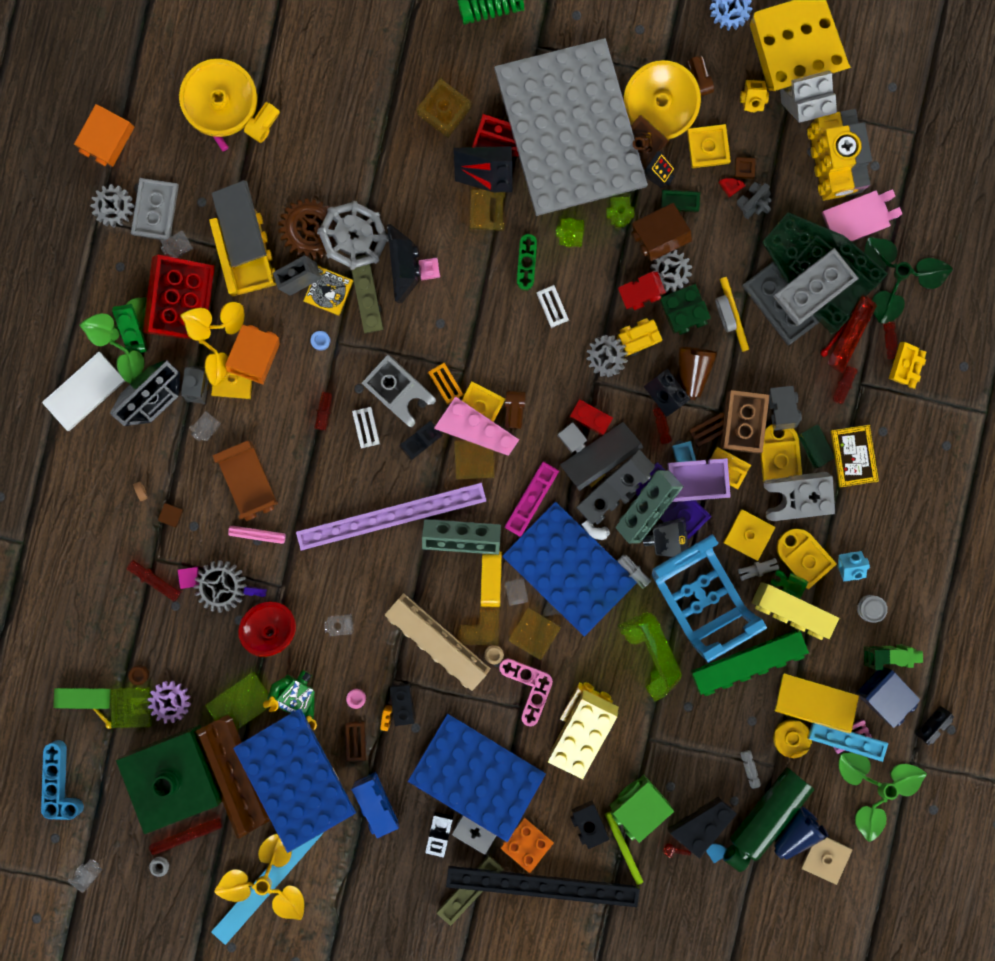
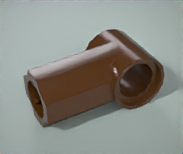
M697 56L686 62L687 68L695 77L701 96L714 93V84L711 76H708L703 56Z
M506 391L505 428L521 429L526 392Z

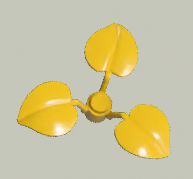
M228 302L222 307L220 320L223 324L210 325L212 316L205 308H194L180 315L188 336L193 340L199 341L200 344H203L213 352L205 360V372L213 386L217 385L227 375L228 372L225 364L228 356L223 352L218 353L205 340L211 335L210 329L225 327L227 334H235L241 329L245 317L244 308L241 303Z
M277 833L269 836L259 849V860L262 863H269L264 876L259 877L254 884L248 882V876L244 871L233 869L222 877L214 890L219 897L232 902L246 900L251 894L249 886L258 895L278 893L272 902V908L278 916L285 919L301 920L304 914V898L297 887L288 885L283 891L271 889L272 881L268 875L272 864L275 867H283L289 862L292 851L287 853Z

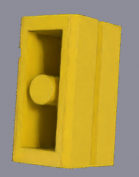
M646 318L637 322L638 326L634 328L627 326L619 330L620 334L617 335V339H621L620 345H626L623 351L628 352L625 357L662 341L654 319L649 321Z

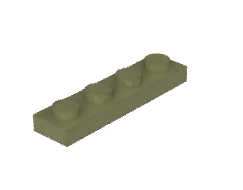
M366 255L358 256V257H356V260H357V259H360V258L367 257V256H366ZM371 265L357 267L352 270L364 333L383 330Z
M488 855L476 869L502 871L503 867ZM457 888L436 912L451 926L483 891Z

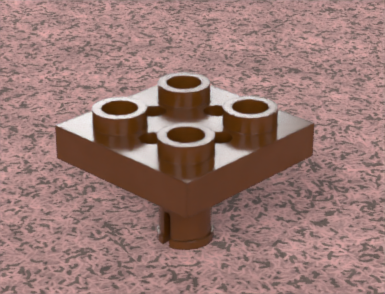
M640 115L631 125L635 138L633 140V147L639 150L638 153L642 167L645 170L656 153L660 152L670 140Z

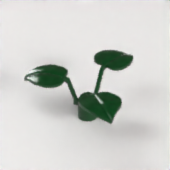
M873 237L867 239L864 252L867 264L876 271H882L886 266L895 268L894 277L897 279L891 293L881 291L872 299L871 308L880 324L894 321L903 312L905 306L904 298L895 295V292L900 282L906 280L910 274L915 277L919 276L918 282L922 287L936 289L945 282L953 271L949 264L935 258H925L919 261L916 265L918 273L907 262L891 264L897 258L896 246L886 239Z

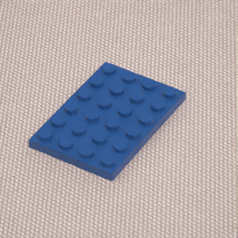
M556 501L502 556L584 637L637 583Z
M301 709L294 711L233 748L287 853L356 814Z
M447 714L407 782L505 842H508L546 773Z

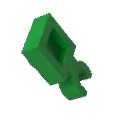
M777 570L775 575L779 576L781 580L772 579L771 584L777 587L783 586L782 591L800 599L808 581L790 573L789 577H786L782 571Z

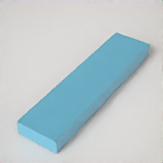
M812 723L808 735L810 740L882 762L888 747L887 742L855 732L845 733Z

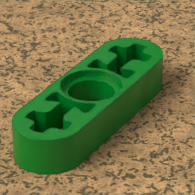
M531 234L522 236L519 246L517 286L524 291L530 290L533 287L537 240ZM530 239L534 245H530L529 253L522 254V251L526 252V245L523 242ZM525 257L532 260V265L528 268L521 264L522 259ZM520 270L525 272L532 271V274L528 273L527 279L531 283H528L527 286H523V283L520 282V280L524 279V272L520 273Z

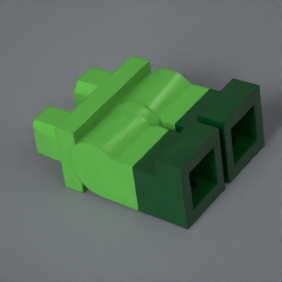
M896 644V647L864 646V666L874 670H883V664H895L901 667L914 668V663H923V651L902 644Z

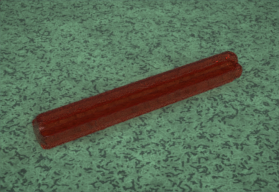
M216 818L153 843L149 846L150 853L156 855L221 829L223 827L222 820Z

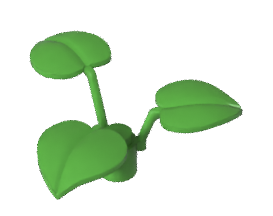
M146 297L134 298L127 302V304L133 305L141 330L144 325ZM100 313L87 318L79 324L94 345L104 346L110 343L125 353L117 358V369L127 383L131 384L143 372L145 363L142 354L135 350L128 352L126 348L115 342L119 337V328L117 325H114V320L111 316Z
M852 752L842 753L838 764L840 774L847 783L859 785L862 779H865L878 786V794L882 799L874 803L872 808L868 806L861 807L855 815V824L868 842L875 840L886 825L885 811L876 809V807L883 802H887L888 799L893 800L897 798L898 794L912 796L918 791L927 775L925 771L914 765L899 764L890 772L894 782L880 783L865 776L870 771V761L865 756Z

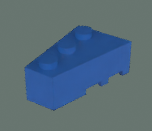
M372 773L355 781L351 790L360 805L363 816L369 822L370 832L375 834L376 838H379L397 830L400 824L377 773Z

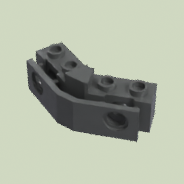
M639 449L585 497L576 508L590 524H599L606 517L604 515L609 509L613 511L620 504L618 502L619 499L624 504L632 499L636 494L635 491L640 487L638 483L644 484L652 477L650 473L655 467L654 464ZM596 499H601L604 503L603 508L600 510L594 506Z

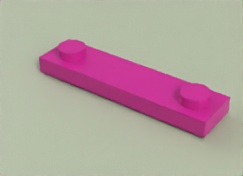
M545 462L541 463L504 528L520 537L522 536L559 470Z

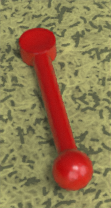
M846 324L839 326V331L828 346L821 351V356L826 357L828 355L829 349L846 329Z

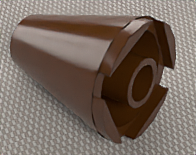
M679 347L681 387L690 400H696L697 397H701L717 357L716 351L701 350L694 347Z

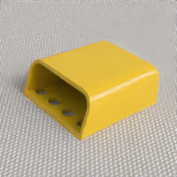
M792 0L754 13L750 21V28L768 91H776L792 86L791 80L828 70L835 73L851 68L826 0Z

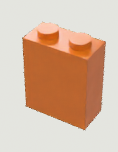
M95 104L74 145L79 148L78 152L88 158L91 155L96 158L95 161L103 166L108 164L113 167L135 127L129 121Z
M242 324L225 364L227 372L264 384L280 345L279 337L273 332L267 331L265 333L253 325L246 326Z

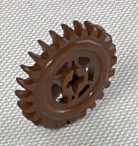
M305 198L304 203L298 199L297 205L290 203L291 209H284L287 214L280 215V218L284 219L278 222L279 226H283L278 230V233H284L280 240H287L284 247L291 245L290 253L297 250V257L304 253L307 257L310 254L312 260H315L316 254H318L319 258L322 259L323 252L326 253L320 235L317 234V229L321 226H319L315 219L317 218L323 223L328 212L327 209L330 206L323 207L322 201L316 204L315 199L311 203L307 198ZM306 216H313L314 218L308 219ZM299 220L302 227L296 228L297 221ZM332 220L328 229H335L337 224L334 220ZM329 237L332 247H335V245L333 244H336L335 239H333V237Z

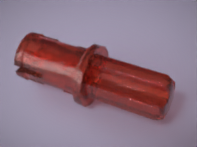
M846 366L841 381H838L839 385L833 397L835 403H844L849 389H852L851 385L858 373L857 369Z
M322 392L319 409H316L317 417L314 429L326 431L328 417L331 414L329 412L332 398L331 393Z

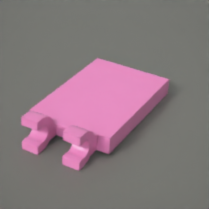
M893 189L881 195H878L876 190L822 212L835 248L891 226L890 220L902 215L900 207L888 212L885 202L895 197Z

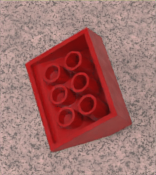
M163 255L153 256L143 333L193 340L188 336L180 315L194 308H205L209 311L214 265Z

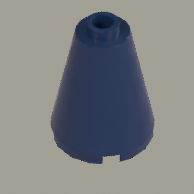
M802 807L789 821L775 842L774 852L779 858L788 860L825 840L828 837V833L823 825L819 826L816 822L818 819L809 810Z

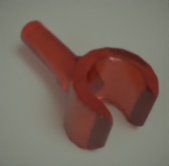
M669 843L663 849V853L670 858L673 857L674 853L691 855V851L676 848Z

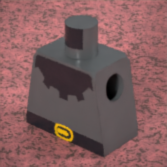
M185 367L181 395L187 402L206 404L209 380L205 367Z
M685 517L654 525L653 534L646 535L643 539L644 546H655L656 555L674 557L688 549Z

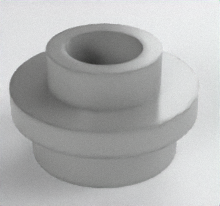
M164 857L154 858L149 866L150 872L157 877L164 876L169 870V862ZM157 863H161L163 869H159Z

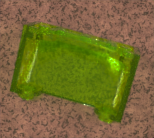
M643 613L619 624L618 628L629 643L639 644L643 641L645 642L657 668V671L650 673L651 682L645 686L648 694L655 702L664 698L679 683L682 674L657 618L651 613Z

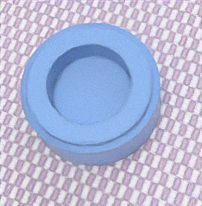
M316 331L312 334L310 341L315 349L322 351L329 347L330 337L326 332Z

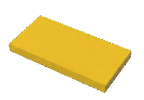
M783 674L774 711L850 734L859 696Z

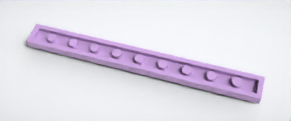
M482 483L301 530L296 532L300 550H305L486 502Z

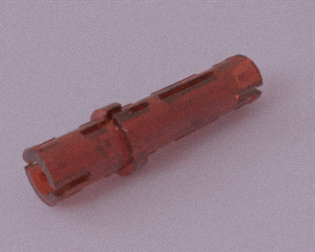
M132 560L128 565L127 571L133 573L140 578L142 583L146 582L173 602L180 596V591L153 574L151 569L144 568L135 560Z

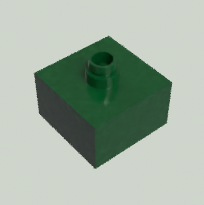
M200 724L132 750L116 760L144 835L217 807L222 802L194 732L201 728Z

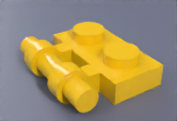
M900 342L889 379L915 389L917 382L921 378L920 372L922 366L925 365L927 352L919 350L918 347L909 343Z

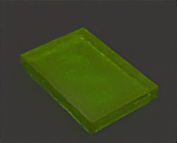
M252 672L205 706L215 721L225 715H230L238 730L268 709L263 707V703L268 700L269 693L256 674Z

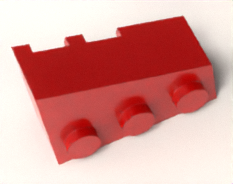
M483 114L472 147L512 146V157H519L510 122Z

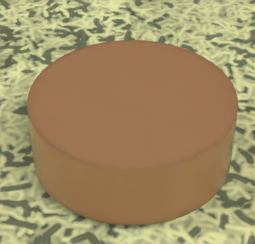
M142 482L134 483L133 486L139 500L144 501L148 499Z

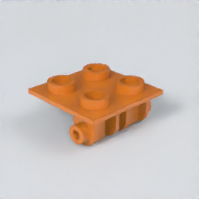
M524 818L514 830L509 841H503L500 849L530 874L554 842Z

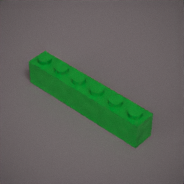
M794 630L693 669L690 673L698 693L708 696L715 693V689L720 687L726 689L733 686V682L738 680L740 682L751 679V675L756 673L762 675L769 672V668L783 667L787 665V661H799L805 658L804 655L808 654L809 651L801 631Z

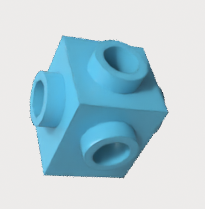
M862 551L839 555L838 569L843 582L866 578L870 565L868 559L864 558Z

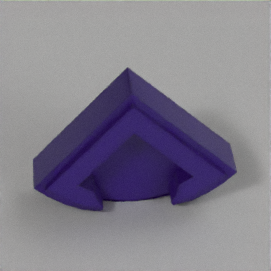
M246 586L243 594L264 597L266 596L267 589Z

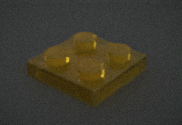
M467 440L454 441L456 480L495 478L493 450Z
M528 607L508 641L542 660L561 627Z

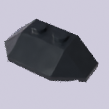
M387 224L394 299L397 303H403L419 283V276H421L420 265H417L419 248L393 225Z
M167 360L149 366L121 392L110 414L123 426L151 423L179 397L180 372Z

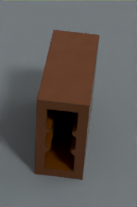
M674 203L632 223L633 231L631 235L635 242L640 243L642 254L648 256L650 261L692 242L691 230Z

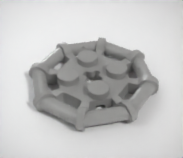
M354 200L344 205L329 207L321 227L317 229V234L320 235L327 258H332L350 267V270L371 263H378L385 244L389 241L379 212H374ZM351 211V215H347L345 218H341L339 215ZM359 212L369 217V219L365 221L356 216V214ZM332 220L337 223L334 230L328 229ZM373 223L375 224L378 235H373V229L370 226ZM355 232L358 238L352 240L350 239L351 235L348 233ZM329 237L335 239V247H332ZM372 241L378 242L374 252L369 249ZM340 250L341 252L349 255L350 258H347L337 252ZM359 253H365L367 256L356 260V255Z

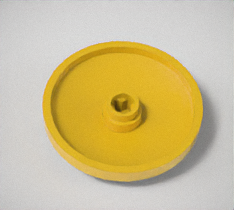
M210 59L194 66L184 77L179 92L180 106L188 122L201 133L215 137L229 136L245 128L248 121L253 118L258 102L256 87L248 72L240 65L225 59Z
M661 60L648 63L634 73L626 86L623 101L631 125L642 115L666 138L672 139L683 134L696 120L701 105V93L695 77L688 69L678 63Z

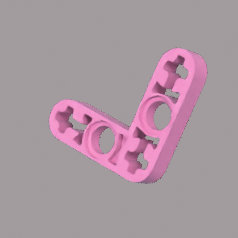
M509 658L504 659L499 666L502 675L532 686L521 718L526 726H534L540 718L553 682L552 677L547 672ZM509 662L512 668L517 669V665L521 666L518 669L517 677L513 676L515 671L509 670L508 673L505 672L503 665H507ZM523 669L531 671V677L527 680L522 679L520 676ZM544 676L549 681L548 684L543 686V690H546L545 694L540 690H534L535 687L540 688L541 682L538 680L539 678L543 679ZM534 694L542 696L543 699L540 704H534L531 701ZM528 705L533 708H539V711L534 710L533 717H535V720L531 719L530 722L525 717L526 714L529 715L531 712V708H528Z

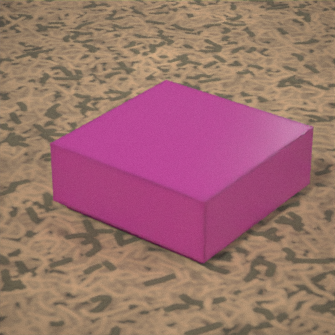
M198 567L178 570L180 589L199 585L200 582L195 581V578L199 577Z

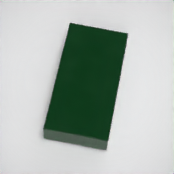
M662 190L661 208L674 203L678 211L699 212L700 192Z

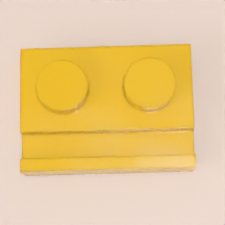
M716 447L710 460L727 458L729 484L735 489H739L751 465Z

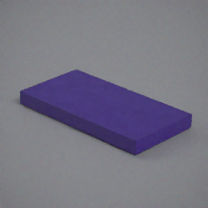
M657 462L650 475L652 476L658 470H666ZM651 478L644 484L638 483L640 487L635 491L637 497L641 494V490L650 482ZM696 500L672 502L659 519L662 522H667L685 517L687 539H689L712 516Z

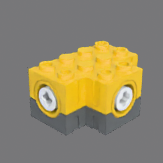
M856 109L815 118L807 129L808 139L812 141L811 156L815 158L816 166L814 167L815 176L819 178L818 193L822 196V200L861 194L870 186L867 165L872 162L865 122H858Z

